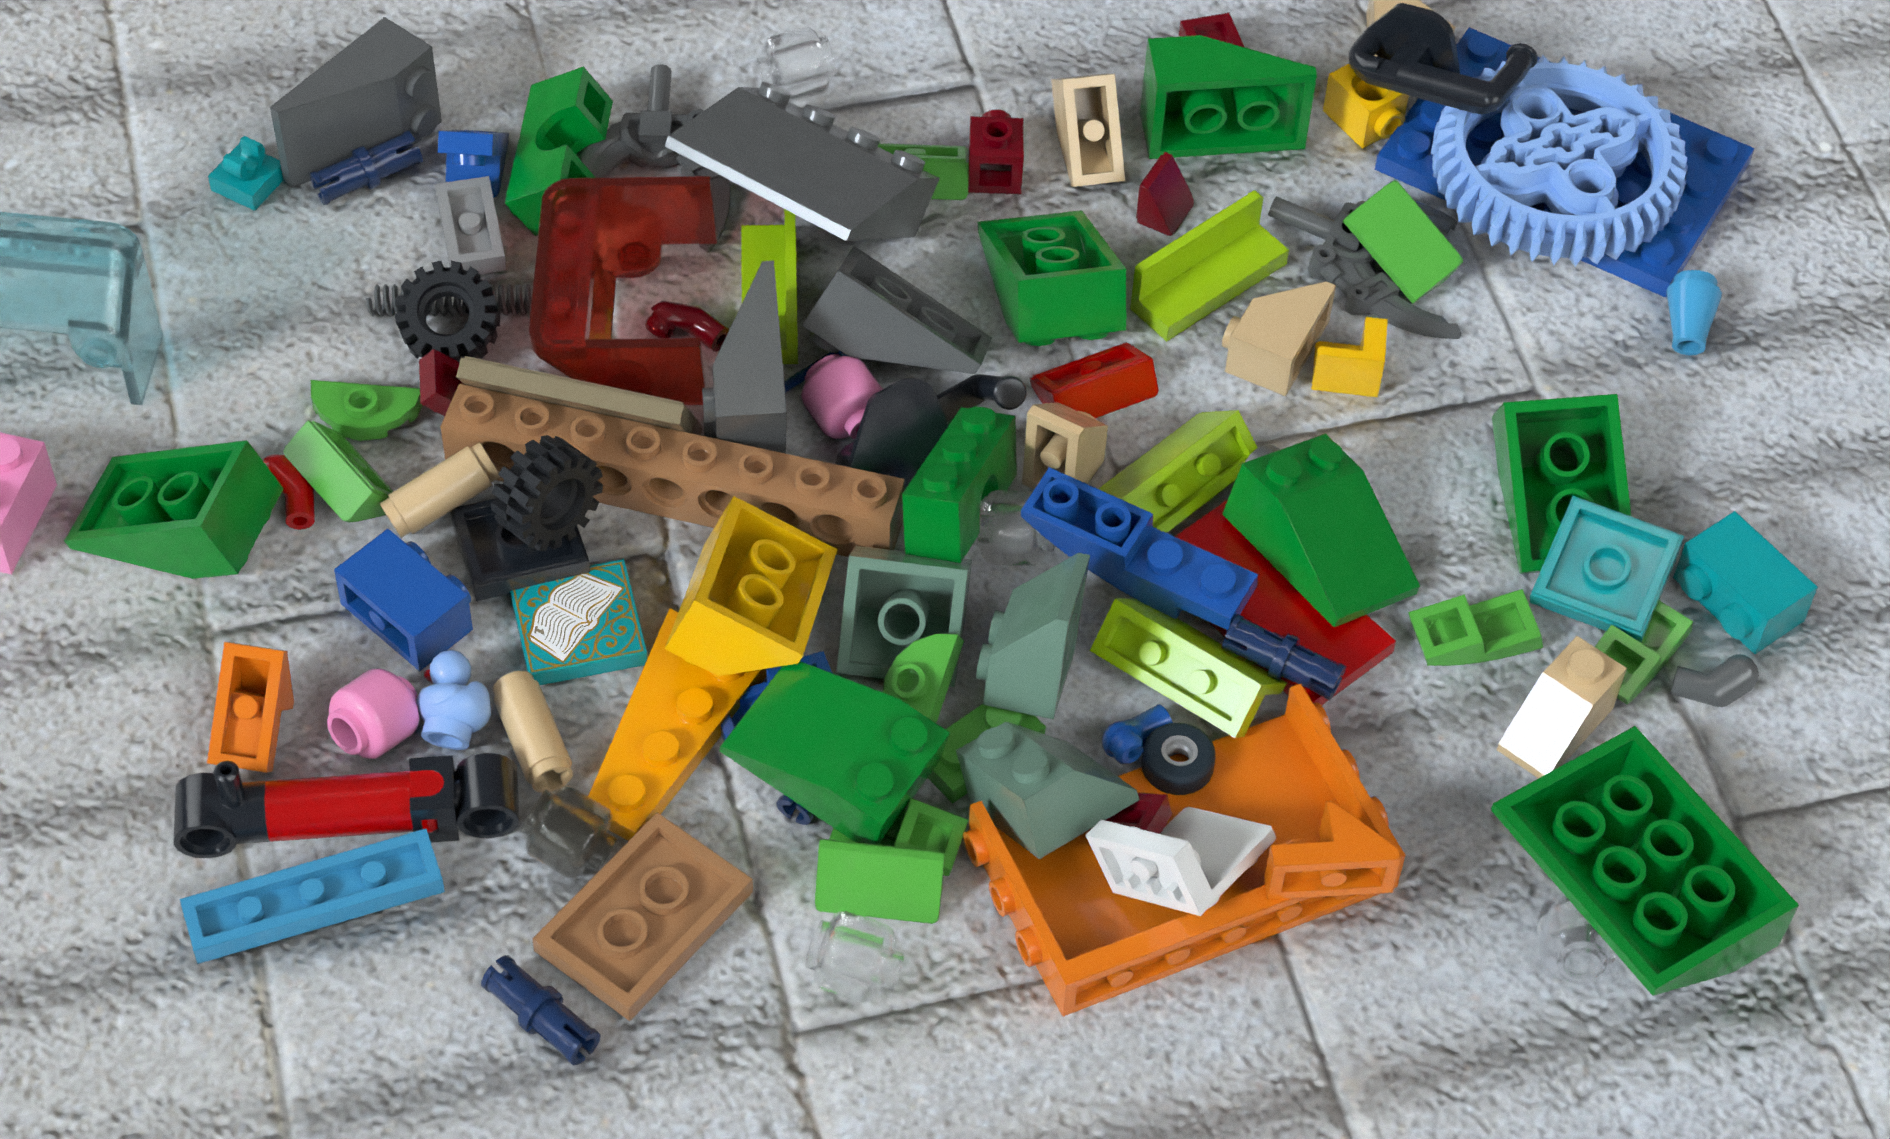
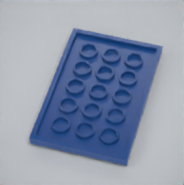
M1469 27L1456 45L1460 74L1479 78L1484 68L1496 71L1502 61H1507L1506 52L1512 45ZM1418 98L1406 114L1404 124L1396 128L1378 153L1375 170L1446 201L1445 195L1438 193L1437 178L1433 177V154H1431L1436 123L1440 121L1441 112L1445 105ZM1568 108L1572 115L1584 113ZM1502 112L1484 120L1468 134L1465 147L1474 166L1480 165L1483 158L1490 153L1494 143L1504 138V133L1500 126ZM1671 112V123L1679 125L1680 139L1685 141L1684 148L1686 151L1685 156L1687 157V171L1684 178L1686 184L1677 210L1673 212L1663 231H1657V234L1653 236L1650 243L1642 242L1635 252L1624 249L1617 260L1604 253V257L1600 259L1597 265L1588 257L1581 259L1585 263L1665 298L1667 297L1666 290L1668 286L1673 283L1675 275L1684 270L1750 164L1755 149ZM1641 152L1637 153L1632 163L1626 166L1624 173L1616 178L1615 187L1619 193L1617 208L1634 201L1649 189L1652 174ZM1545 203L1530 206L1534 209L1552 213Z

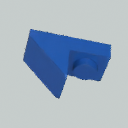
M457 129L438 131V153H447L445 182L489 176L493 198L497 197L502 183L509 144V133Z

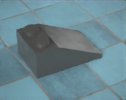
M384 17L270 106L284 183L294 187L310 182L311 172H317L352 157L354 149L364 146L368 150L400 136L408 130L416 140L412 145L423 137L429 136L436 129L437 125L442 122L432 46Z
M855 246L852 247L802 324V326L811 331L809 334L810 338L821 348L836 354L840 350L847 356L970 374H976L982 365L992 340L991 336Z
M774 260L762 261L712 365L713 387L702 388L704 436L786 454L787 410Z

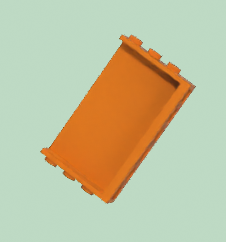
M1301 684L1290 687L1284 715L1249 727L1244 737L1234 738L1231 735H1227L1212 741L1216 754L1213 774L1209 782L1197 792L1187 795H1172L1162 792L1148 782L1142 767L1118 776L1139 793L1166 794L1168 796L1172 815L1166 826L1184 808L1193 807L1272 826L1276 840L1271 845L1283 844L1294 839L1321 842L1320 826L1326 801H1332L1399 848L1401 861L1394 888L1398 886L1405 853L1389 829L1385 808L1377 797L1369 796L1360 781L1359 770L1354 757L1347 749L1341 750L1331 734L1329 718L1324 708L1318 702L1312 703ZM1180 753L1169 757L1176 762L1188 760L1187 756ZM981 800L970 804L969 830L963 833L964 845L971 862L975 867L983 865L991 880L989 882V891L996 910L1002 917L1009 915L1017 929L1015 940L1024 963L1028 967L1036 965L1062 1017L1379 895L1362 894L1267 900L1264 876L1270 850L1269 846L1259 856L1257 862L1246 869L1220 896L1215 905L1207 909L1201 916L1113 893L1085 836L1089 830L1038 859L994 825Z

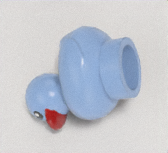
M447 650L434 657L430 664V669L424 671V677L433 685L422 688L416 698L419 716L424 721L421 737L438 747L464 750L469 747L472 733L482 729L491 717L490 695L488 689L481 682L473 681L466 685L471 677L469 660L458 651Z

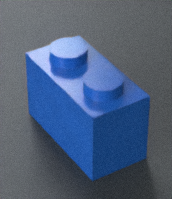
M386 529L334 569L341 605L418 671L423 670L432 662L434 657L443 651H447L473 630L469 605L471 603V596L465 585L454 575L444 576L431 565L426 553L416 543L412 541L405 543L389 529Z

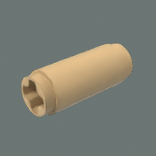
M479 442L471 448L465 447L388 494L389 498L379 504L402 538L409 533L414 534L493 486L492 482L500 478Z
M514 671L504 675L493 686L494 703L525 779L536 792L547 793L560 789L573 776L571 769L572 761L541 687L534 680L532 674L527 671Z

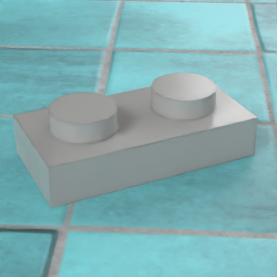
M489 176L435 184L449 266L451 267V261L462 263L464 270L468 271L471 266L479 271V274L507 271Z

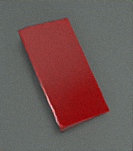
M1127 342L1029 378L1031 387L1042 404L1058 402L1073 410L1086 412L1094 418L1153 398L1158 395L1159 391L1153 358Z

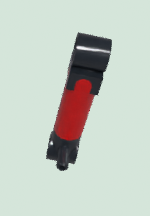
M482 753L463 759L457 765L456 771L453 755L409 758V771L242 782L237 764L232 761H223L216 765L213 773L192 774L182 778L176 784L173 845L179 852L187 856L215 858L230 853L236 847V844L415 832L422 829H427L431 843L459 841V829L463 833L476 838L501 837L511 833L518 827L519 823L518 768L515 762L507 756Z

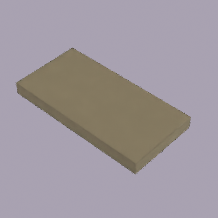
M468 356L460 359L456 377L465 385L701 435L703 426L683 402Z

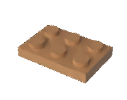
M657 812L532 938L534 952L627 1020L631 1021L753 893V879Z

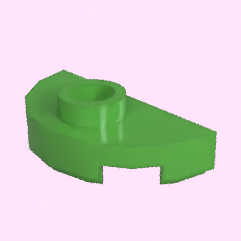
M311 380V400L314 412L319 415L321 420L329 424L332 430L341 433L345 438L362 441L388 437L387 431L401 426L408 419L409 422L414 421L423 406L420 404V388Z
M933 634L914 641L897 655L884 679L883 693L899 698L937 723L964 640L958 634Z

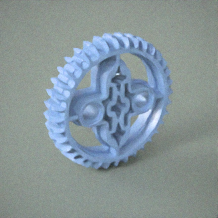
M1542 55L1536 65L1529 70L1522 82L1498 110L1481 115L1445 106L1441 112L1440 121L1436 123L1431 149V154H1433V177L1437 178L1438 193L1445 195L1446 207L1457 209L1458 222H1472L1473 235L1489 234L1491 246L1501 242L1507 244L1510 255L1518 250L1529 252L1531 261L1538 255L1548 256L1553 266L1560 258H1569L1576 267L1583 257H1588L1597 265L1600 259L1604 257V253L1617 260L1624 249L1635 252L1642 242L1650 243L1653 236L1657 234V231H1663L1673 212L1677 210L1686 184L1684 179L1687 171L1685 141L1680 139L1679 125L1671 123L1670 110L1659 109L1658 96L1644 97L1643 84L1629 86L1626 83L1625 74L1613 77L1607 74L1606 65L1599 70L1587 67L1586 60L1580 65L1568 64L1563 56L1558 63H1552ZM1502 61L1496 71L1484 68L1481 76L1477 79L1490 82L1506 62ZM1568 108L1584 113L1572 115ZM1502 112L1500 126L1504 133V138L1494 143L1490 153L1483 158L1480 165L1474 166L1465 147L1468 134L1484 120ZM1641 152L1652 174L1649 189L1634 201L1617 208L1619 193L1615 187L1616 178L1624 173L1626 166L1630 165L1637 153ZM1545 203L1552 213L1534 209L1530 206Z

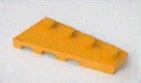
M669 608L584 804L586 819L628 841L657 812L661 814L721 737V724L728 715H730V718L734 716L740 708V699L750 686L762 683L767 677L766 669L717 676L699 666L686 662L683 658L666 650L665 646L678 615V612Z

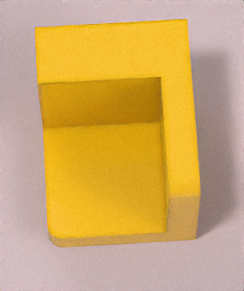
M1365 317L1360 345L1325 341L1316 342L1311 390L1378 397L1385 364L1388 319Z

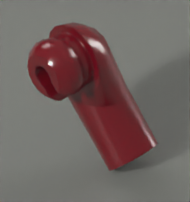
M661 301L652 306L653 313L645 321L646 329L660 339H670L675 328L678 327L688 332L714 352L721 349L730 330L698 306L670 301Z

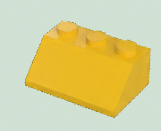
M733 496L703 546L665 649L683 658L686 662L699 666L717 676L798 664L804 655L838 549Z

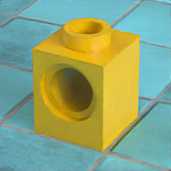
M1347 64L1329 74L1323 112L1363 149L1380 139L1390 138L1396 128L1404 124L1409 95L1367 84Z

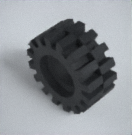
M442 261L432 262L433 270L425 272L423 266L415 270L416 279L411 282L406 278L401 285L404 293L402 296L397 295L395 301L397 314H395L396 324L410 353L418 359L435 349L460 362L461 358H465V356L474 357L478 355L482 359L488 353L486 347L488 343L495 344L498 337L496 328L497 326L500 327L498 304L486 278L482 280L479 271L471 266L468 271L464 270L462 263L451 261V267H444ZM451 296L459 298L469 307V319L466 325L460 331L449 335L433 331L426 322L427 311L431 304L442 297Z
M546 435L541 436L540 444L535 440L527 442L525 444L527 453L524 455L517 450L510 457L515 464L511 469L505 466L501 469L498 475L504 479L503 484H494L492 494L498 499L491 502V510L496 513L494 516L495 520L531 548L535 547L539 551H546L548 546L553 550L561 547L562 537L569 542L575 538L577 534L574 528L578 524L585 528L590 519L585 517L587 511H596L599 501L593 498V496L601 494L603 490V484L598 481L603 475L601 469L596 467V462L558 436H555L553 439L551 436Z

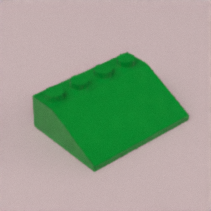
M1636 726L1494 802L1491 808L1494 815L1652 996L1733 973L1779 946L1799 907V904Z

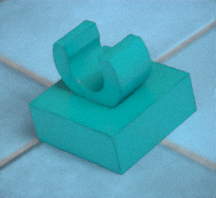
M246 136L240 139V143L229 154L227 153L223 157L222 162L208 175L211 191L254 211L283 182L280 160L266 154L263 144Z

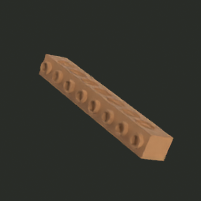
M458 385L440 427L445 460L465 447L471 448L480 442L500 473L503 466L511 469L515 464L510 457L517 450L523 455L527 453L525 447L527 442L535 440L540 444L541 436L549 435L553 439L555 436H558L596 462V467L601 469L603 477L598 481L603 484V490L601 494L593 496L599 503L714 528L732 497L735 496L838 549L836 555L849 557L855 546L894 550L903 524L902 493L904 492L905 479L469 385ZM500 477L496 481L504 482V479Z

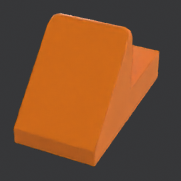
M224 642L207 764L217 765L223 761H232L240 769L265 773L273 771L281 713L284 710L293 709L294 706L287 651Z
M1326 801L1320 826L1321 842L1294 839L1283 844L1270 845L1264 876L1267 900L1393 893L1401 861L1399 848L1332 801Z

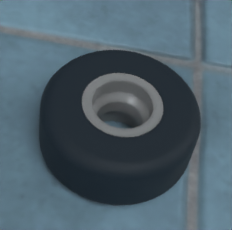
M1186 723L1165 724L1151 732L1145 740L1141 759L1142 771L1148 782L1162 792L1172 795L1191 794L1202 789L1211 779L1215 765V748L1211 739L1202 730ZM1180 753L1187 756L1188 760L1176 762L1169 757Z

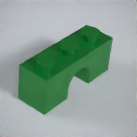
M584 66L537 82L530 87L508 190L506 192L505 204L509 207L511 213L516 218H519L535 237L590 218L597 178L576 154L583 148L606 139L613 100Z
M987 407L960 408L902 493L906 555L955 563L963 561L980 534L981 501L999 503L1017 475L1015 415L995 413Z

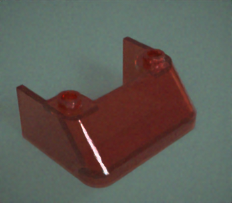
M710 176L568 178L553 183L545 190L541 203L529 321L532 349L540 359L571 379L683 402L684 405H703L702 388L707 387L700 338L611 339L616 278H638L653 272L661 262L663 245L717 244V228Z

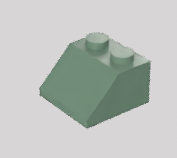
M855 546L848 559L836 673L885 679L896 656L914 641L933 634H958L963 638L972 560L963 559L961 563L906 555L904 551ZM959 658L949 687H955Z
M1077 553L1014 588L1005 612L995 610L988 644L983 643L976 671V679L986 680L983 705L1054 720L1076 650L1090 555Z
M1004 722L997 727L984 731L978 738L956 750L970 803L973 804L982 800L994 825L1038 859L1090 830L1100 820H1106L1139 801L1138 792L1135 788L1068 741L1009 722Z

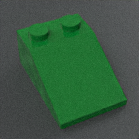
M1201 35L1148 38L1140 117L1149 159H1158L1165 152L1172 154L1174 158L1305 149L1317 79L1316 68Z
M1082 210L978 222V234L1003 317L1018 343L1024 342L1031 346H1045L1052 344L1057 338L1078 336L1082 339L1097 340L1107 337L1109 332L1126 331V267Z
M1618 394L1503 402L1493 414L1492 423L1498 476L1520 574L1540 573L1573 496L1631 516Z
M1326 433L1242 463L1222 515L1334 628L1417 594L1420 584L1363 469Z
M247 440L114 456L108 463L64 542L73 550L191 579L237 575L247 562L248 555L261 530L269 520L271 512L284 488Z
M799 661L798 664L782 666L720 746L719 751L852 841L879 845L907 807L910 799L915 796L939 763L950 732L899 698Z

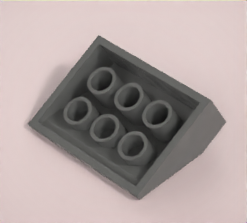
M762 82L760 88H736L670 134L665 142V147L845 241L915 237L940 179L923 170L925 162L922 159L901 150H895L893 155L878 147L880 139L877 136L855 127H850L848 132L833 124L836 117L830 112L808 104L803 109L789 102L791 93L766 82Z

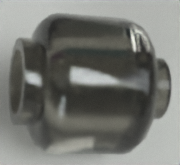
M563 786L556 790L555 793L547 789L544 790L520 830L521 833L528 836L525 848L532 858L570 879L581 875L588 865L599 871L618 840L608 834L613 822L611 810L572 786Z

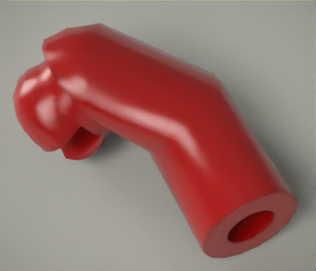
M267 455L263 462L284 488L282 493L285 495L286 524L290 528L297 530L310 528L315 522L314 488L285 455Z

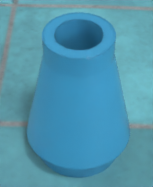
M1701 270L1682 271L1675 275L1673 283L1666 290L1673 334L1672 348L1677 353L1698 355L1706 349V340L1722 298V291L1717 286V279L1708 272Z

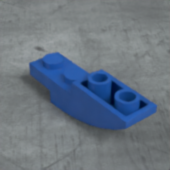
M1050 467L1021 509V517L1069 557L1077 553L1090 555L1088 566L1090 572L1122 592L1174 619H1177L1181 611L1184 610L1228 630L1236 615L1241 614L1257 588L1258 574L1154 528L1153 513Z

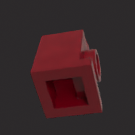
M998 109L989 110L982 117L970 116L968 193L1021 194L1024 163V118H1012L1006 111ZM980 164L1011 165V171L980 170Z

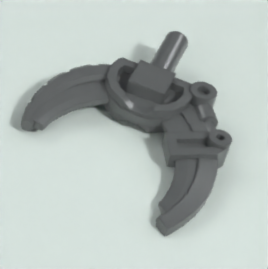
M657 64L651 68L647 111L641 110V113H625L621 122L612 124L607 129L606 139L585 147L579 159L597 178L594 198L605 178L627 159L639 167L662 166L669 168L679 163L683 167L681 168V175L692 194L698 193L700 215L696 231L702 237L699 241V246L709 253L719 240L729 216V180L664 146L670 134L704 110L695 109L690 111L688 115L672 114V111H669L672 71L666 65Z
M1278 196L1275 197L1268 213L1269 217L1325 240L1324 244L1317 245L1314 248L1308 272L1316 279H1326L1329 283L1336 285L1346 295L1347 299L1344 308L1349 314L1369 315L1372 313L1378 318L1388 319L1389 324L1408 332L1435 338L1460 339L1461 331L1458 324L1448 323L1443 316L1427 312L1403 300L1398 296L1400 288L1383 271L1375 274L1372 267L1376 260L1343 222L1350 213L1365 201L1362 200L1356 204L1346 202L1336 220H1333ZM1416 201L1440 232L1448 234L1450 229L1455 230L1458 223L1457 220L1440 210Z

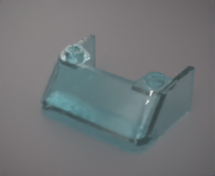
M0 212V328L68 334L74 352L88 365L96 368H122L130 403L142 405L161 346L163 333L140 240L128 228L112 222Z

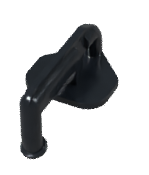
M1398 3L1372 23L1354 42L1348 55L1350 67L1367 84L1481 115L1498 110L1538 61L1537 52L1533 47L1518 43L1509 47L1506 52V63L1490 82L1460 74L1455 35L1450 24L1440 14L1432 10L1406 3Z
M975 374L936 395L933 388L923 380L915 378L901 379L869 398L855 441L845 446L837 454L835 464L905 479V491L949 426L948 421L956 416L961 407L972 408L985 400L995 401L1003 409H1016L1025 401L1027 394L1026 386L1017 377Z

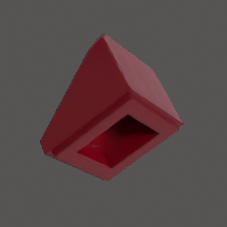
M1165 152L1163 155H1160L1139 185L1136 218L1137 223L1167 236H1172L1193 208L1194 199L1173 155Z

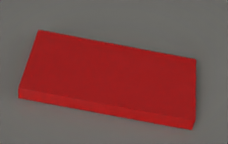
M1228 499L1174 536L1258 574L1257 588L1240 615L1283 637H1286L1288 633L1300 639V645L1339 664L1346 665V671L1343 676H1340L1343 678L1334 696L1394 652L1396 640L1368 615L1334 628L1222 515ZM1207 621L1225 637L1228 630ZM1284 677L1281 678L1287 683L1283 692L1289 695L1290 687L1298 684ZM1303 686L1312 703L1318 702L1322 706L1329 701Z

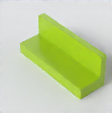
M1256 190L1250 192L1135 266L1130 309L1166 342L1287 264L1289 249L1260 225L1263 196Z
M784 209L785 225H741L742 303L762 261L774 260L782 363L798 364L796 216L794 213Z
M1239 410L1201 412L1098 489L1153 513V527L1168 533L1234 482L1242 463L1258 447Z
M1135 598L1114 599L1089 650L1234 738L1245 736L1265 695L1281 694L1287 684L1282 679L1278 681L1269 677L1268 671L1248 659L1222 649V644L1180 619H1174Z

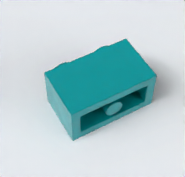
M1733 511L1684 544L1673 576L1688 597L1704 606L1721 623L1724 630L1731 637L1739 639L1754 654H1757L1805 621L1818 586L1736 511Z

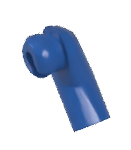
M1158 704L1131 719L1117 721L1109 725L1102 736L1101 744L1104 752L1120 764L1135 762L1141 756L1145 740L1150 733L1162 725L1173 723L1171 716L1162 705Z

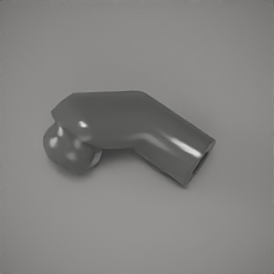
M1742 654L1729 657L1709 673L1677 666L1670 694L1716 707H1725L1754 688L1758 681L1759 671L1752 659Z

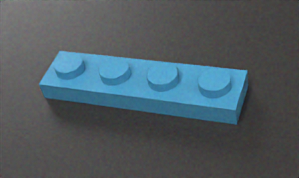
M422 829L180 899L195 958L197 964L440 894L445 892L427 829Z

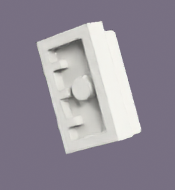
M1193 807L1184 808L1164 827L1161 834L1142 830L1134 826L1130 827L1100 820L1085 835L1113 893L1201 916L1207 909L1215 905L1220 896L1246 869L1253 866L1259 856L1276 840L1272 826Z

